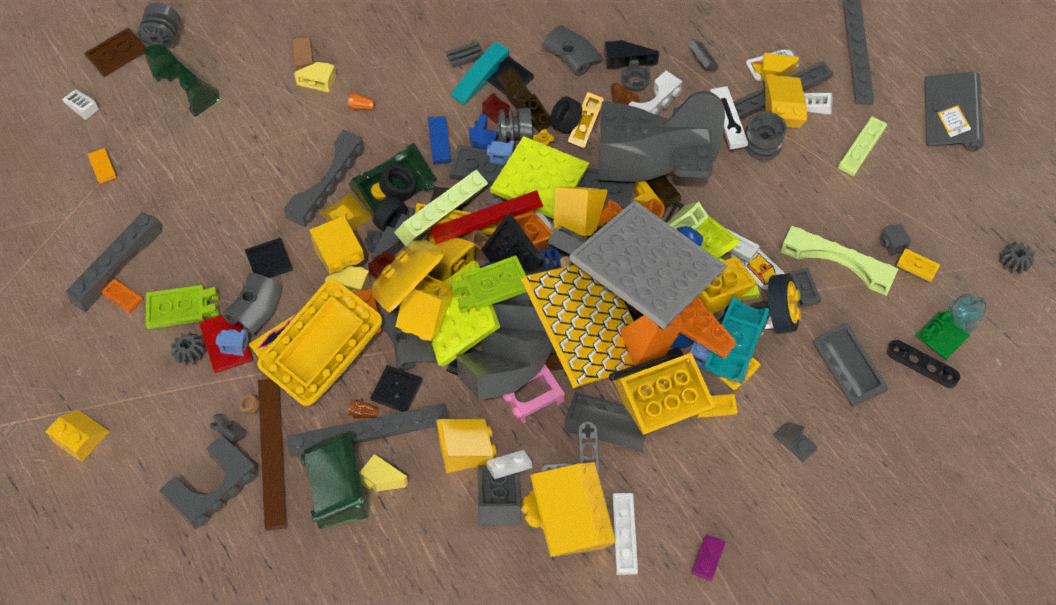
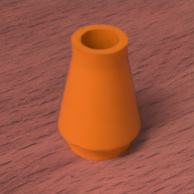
M356 92L355 94L350 93L348 107H352V109L373 110L375 100Z

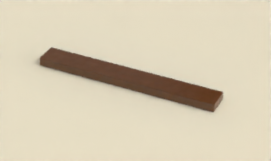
M272 379L258 380L264 526L266 531L285 529L287 527L279 385Z

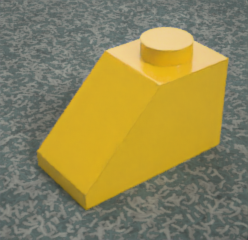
M764 53L761 63L760 80L765 81V75L788 76L796 70L799 57Z

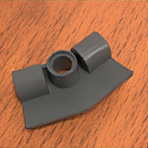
M562 25L553 29L546 36L542 44V48L559 55L561 62L567 64L577 76L583 75L588 70L589 63L603 60V57L585 37Z
M256 273L248 274L240 296L223 312L224 319L231 325H236L240 322L253 335L274 314L283 286L268 277Z
M400 309L382 318L381 325L394 343L398 369L409 370L414 367V362L434 363L431 341L422 340L417 335L405 333L400 328L395 327Z

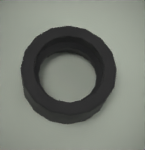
M568 96L562 97L552 109L550 116L551 125L565 133L572 131L581 119L582 105Z
M401 165L388 166L379 180V187L384 195L388 198L397 197L401 201L406 200L416 186V180L412 172ZM388 177L400 179L406 185V189L395 187L391 184Z
M397 197L387 198L375 211L373 223L383 232L387 226L395 228L401 214L407 215L408 207Z

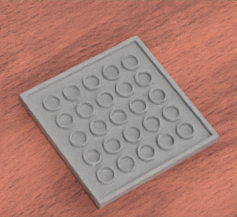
M635 200L571 253L569 257L570 261L663 329L670 325L727 267V265Z

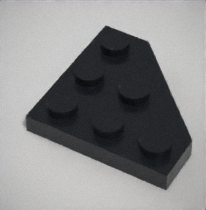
M512 214L504 217L481 249L491 264L517 256L524 271L528 272L535 270L544 259Z

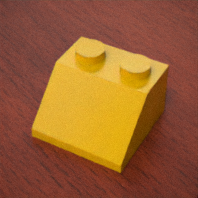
M80 410L59 416L45 432L53 443L83 462L105 438L109 430Z

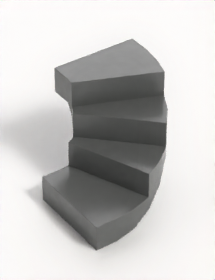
M549 263L539 265L531 272H524L527 276L559 269V267ZM527 292L493 304L500 328L481 341L482 351L456 355L458 378L478 400L500 397L517 391L534 378L547 361L553 349L549 336Z

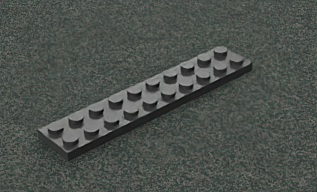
M458 145L450 171V178L462 180L477 169L488 182V185H493L505 165L490 163V157L487 156V150ZM589 167L578 187L607 189V193L630 201L634 181L598 180L599 169Z

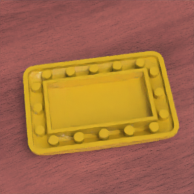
M425 239L412 241L404 250L397 254L395 260L383 269L382 274L373 282L372 296L387 312H391L436 266L444 256V253Z
M327 280L259 357L257 362L258 368L301 405L310 406L328 390L367 345L381 326L382 316L337 280Z

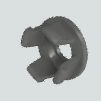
M638 60L630 61L629 67L627 69L624 68L622 71L621 80L623 85L630 90L636 91L646 88L650 83L649 66H646L644 69L639 67ZM633 76H637V77L641 78V79H634L633 83H631V82L629 81V79H630L631 77H633Z

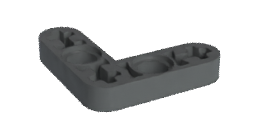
M586 421L579 426L580 463L548 464L542 467L540 472L547 471V468L553 470L557 469V467L562 468L581 464L583 459H595L599 475L598 439L595 424ZM585 425H589V428L593 429L589 436L590 439L594 438V443H582V439L586 440V433H582V429L586 427ZM591 445L594 448L595 452L592 457H586L583 454L585 446Z

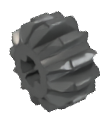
M1015 241L1012 245H1006L1002 251L1001 264H1005V269L1010 268L1012 273L1015 271L1019 274L1023 271L1027 272L1034 263V252L1029 251L1030 246L1025 247L1023 242L1018 245Z
M190 331L187 335L181 333V337H175V342L171 343L172 356L178 363L183 362L185 366L188 362L194 364L195 359L201 360V354H205L203 340L200 339L199 335H193Z

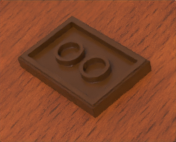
M126 28L84 54L103 77H106L145 54L148 50L129 28Z

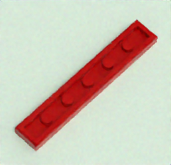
M536 190L433 226L431 231L435 243L438 244L498 223L508 214H512L515 217L543 207V204Z

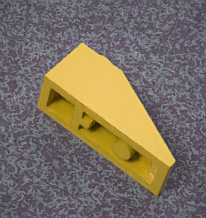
M587 92L582 105L581 119L572 130L568 140L569 143L585 148L604 98Z

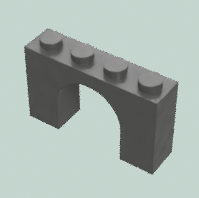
M223 435L206 448L210 457L225 470L224 480L218 489L209 494H196L191 492L176 477H173L159 490L163 498L195 530L199 526L205 525L211 515L219 512L230 498L236 497L240 489L246 484L251 483L258 474L255 466Z

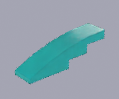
M496 41L470 68L452 92L451 97L463 105L470 101L487 85V79L498 70V64L510 54L509 49Z

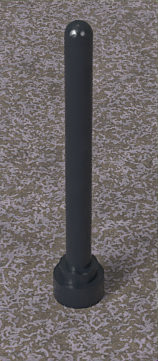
M679 348L670 349L665 356L610 373L609 379L614 381L681 357L683 353Z

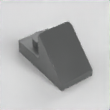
M786 422L773 436L804 463L818 447L803 434L804 426Z

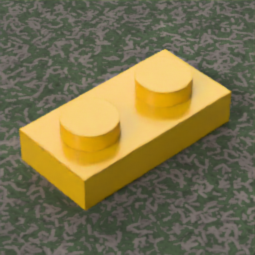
M905 248L896 266L932 282L940 264Z

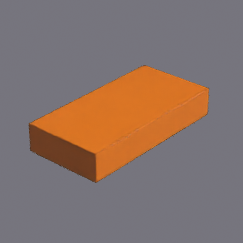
M115 278L101 291L102 295L130 314L143 302V298Z

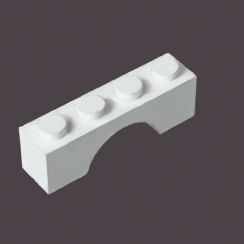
M664 71L654 82L653 92L656 97L646 103L632 101L628 105L658 115L663 108L666 109L674 98L680 96L682 81L668 71Z

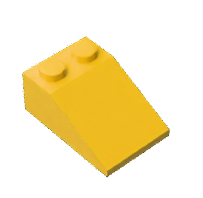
M765 75V111L776 113L782 117L786 127L801 128L807 121V103L801 80L797 77Z
M736 256L722 261V263L727 265L725 271L698 296L712 313L721 311L730 305L732 297L738 299L757 286L756 280Z

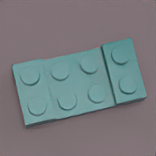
M732 297L722 325L734 338L736 345L725 359L710 351L704 366L705 372L743 384L760 336L764 332L769 320V309H756L744 305L737 298Z

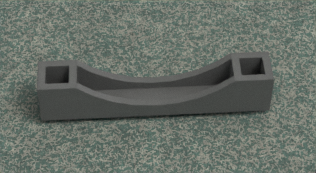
M346 130L341 132L334 142L335 155L328 173L316 185L304 192L295 194L284 207L287 219L303 227H306L314 219L315 213L319 208L323 207L327 197L333 194L336 185L343 180L347 170L351 169L356 158L362 155L364 151L362 137Z
M142 211L65 291L71 303L87 312L99 299L105 284L118 266L135 251L149 246L161 234L157 220Z

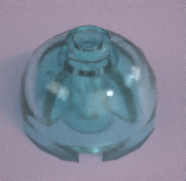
M964 294L953 300L949 306L952 324L965 333H972L978 327L974 326L977 320L981 321L986 310L984 298L974 294Z

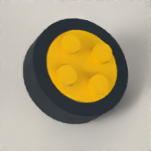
M790 273L771 275L768 283V301L752 303L753 308L769 309L771 321L777 333L797 331L799 320L801 319V310L798 302L800 301V291L796 289L793 276Z

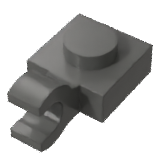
M222 414L213 416L217 423H210L209 426L211 429L217 430L231 443L245 437L247 431L233 420L227 421Z

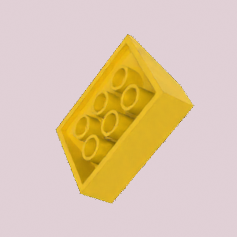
M692 353L621 378L615 385L623 404L643 435L716 407Z
M595 462L575 464L530 475L550 557L602 550L616 543Z

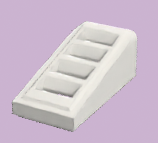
M76 89L62 99L66 105L85 120L99 110L94 100Z
M804 93L808 112L832 114V93Z

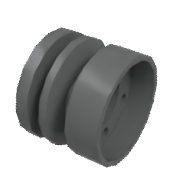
M162 3L147 5L137 33L139 39L147 46L155 49L170 48L176 36L180 16L175 9Z
M518 108L517 116L513 117L511 109H508V117H505L504 109H499L497 124L500 141L506 143V139L514 141L515 138H518L520 142L523 136L532 139L530 108Z
M760 112L750 119L746 134L748 145L745 147L748 154L759 160H770L780 154L787 130L783 118L776 113Z

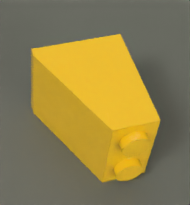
M556 187L553 230L562 225L585 238L594 234L603 210L607 189Z
M345 216L309 230L314 251L329 274L340 272L346 267L357 265L365 260L363 249Z
M433 237L429 242L439 248L444 253V256L427 275L443 282L471 261L475 260V244L457 237L436 244Z
M426 275L402 300L395 327L400 328L405 333L417 335L422 340L431 341L438 334L453 297L451 285Z
M485 419L436 420L446 473L487 465V460L494 459L493 456H497L495 444L490 443V438L493 437L491 426L486 425Z

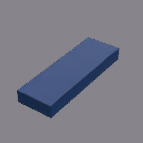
M446 117L428 118L433 165L451 163Z

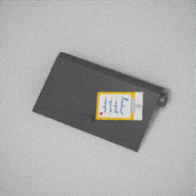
M963 72L926 76L927 146L965 143V147L971 151L981 149L984 146L980 74L977 72Z

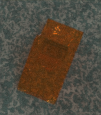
M618 83L610 86L612 102L626 105L632 101L640 103L637 94Z

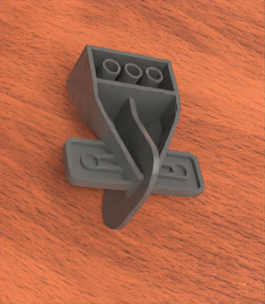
M699 91L690 95L681 106L674 108L673 115L668 119L634 106L602 101L598 180L636 182L657 178L672 171L680 177H710L713 169L712 162L718 156L722 144L725 121L723 102L712 92Z

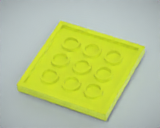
M523 136L491 186L490 193L510 200L537 190L543 207L534 209V211L554 219L556 187H578L589 168V162Z
M471 261L444 282L450 284L455 281H461L462 274L480 268L478 262ZM465 292L457 297H452L440 330L431 340L439 366H446L457 358L456 355L463 354L500 328L493 304L479 310L472 306L468 311L461 313L458 308V299L466 297Z

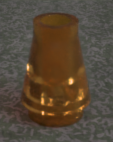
M358 399L356 401L351 400L348 416H352L353 419L376 418L378 407Z

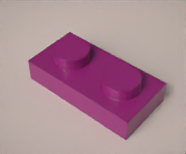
M706 534L692 574L712 582L726 541Z

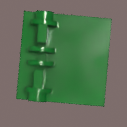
M948 310L942 313L939 311L915 335L945 360L970 337V334L951 320L952 313Z

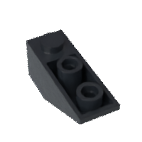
M623 40L608 41L604 45L607 69L629 67V62L632 60H638L639 66L657 65L659 61V51Z

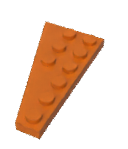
M699 297L680 314L684 323L680 333L724 359L735 347L736 342L734 338L717 321L713 313L707 309Z

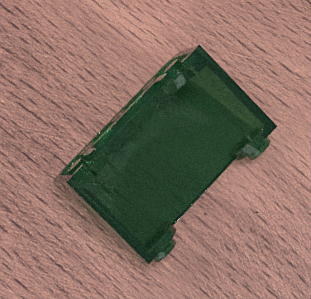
M153 44L143 50L152 77L157 82L161 81L160 79L162 78L168 79L169 82L176 78L179 79L180 86L186 92L190 104L189 111L194 117H197L219 100L218 90L184 58L160 44Z
M415 143L410 144L405 150L397 153L396 156L370 171L364 172L362 176L361 174L355 176L348 185L372 216H374L379 205L387 198L384 200L375 199L371 194V188L374 184L379 183L382 173L388 166L401 165L414 175L416 186L407 199L422 190L427 192L435 187L433 183L437 181V178ZM388 177L391 184L395 187L406 189L403 181L396 177Z
M350 431L342 432L304 449V454H301L303 467L307 466L314 505V510H311L313 523L317 522L319 529L368 518Z

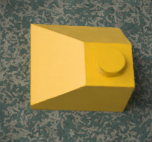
M350 193L320 212L327 222L345 216L352 231L372 219Z

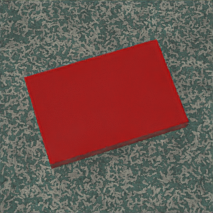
M223 315L199 322L214 373L252 361L248 346L244 356L221 353L219 346L216 344L217 335L221 333V330H236L241 333L242 327L240 322L236 325H231L224 319Z

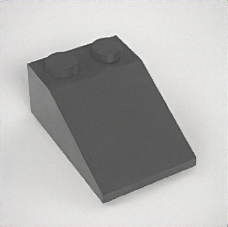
M478 466V525H520L519 472L494 479L487 466Z

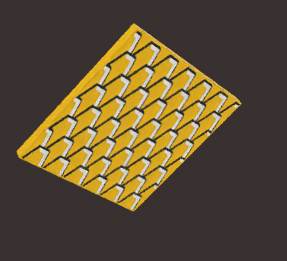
M577 265L527 275L521 279L573 388L609 378L610 373L634 366L620 333V330L634 321L621 297Z

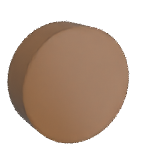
M246 394L239 402V409L245 414L251 415L257 411L260 404L259 399L253 394Z

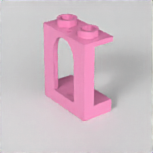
M546 364L541 367L530 381L539 377L548 392L526 403L520 402L515 398V391L503 395L505 402H510L513 407L512 412L517 419L520 418L523 424L526 423V416L553 402L557 406L564 402L565 393Z

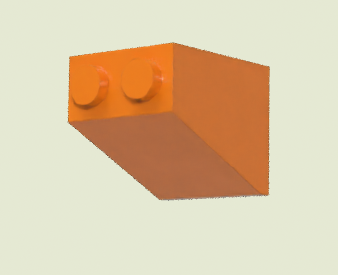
M534 211L514 217L539 252L551 245L547 242L553 231Z
M643 315L620 330L633 364L637 365L665 356L683 328L684 323L681 315H679L670 325L663 329Z

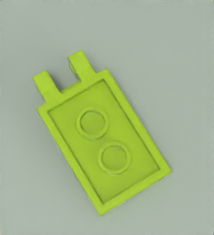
M513 256L462 274L461 281L450 283L452 287L451 292L454 297L461 295L463 292L466 294V297L458 299V308L461 313L468 311L472 306L479 310L526 293L527 291L521 280L526 274L517 256Z
M203 285L147 292L145 326L147 329L198 323L204 321L205 317L219 316V309H216V304L207 305V300L211 302L219 301V293H216L215 287L205 289Z

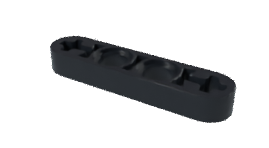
M900 340L892 341L887 348V354L891 359L947 388L955 387L960 380V373L956 369ZM896 347L899 348L898 352H894ZM912 355L917 356L920 362L913 363L909 357ZM934 365L937 368V372H930L927 366ZM949 375L953 377L951 381L948 380Z

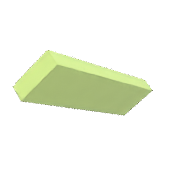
M871 116L839 164L838 169L855 176L888 124Z

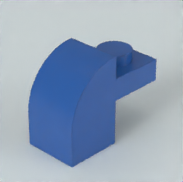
M480 114L479 120L475 121L474 128L469 127L471 147L487 150L488 145H491L492 141L498 142V132L487 130V115Z

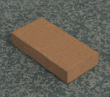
M310 37L293 39L296 69L312 65Z

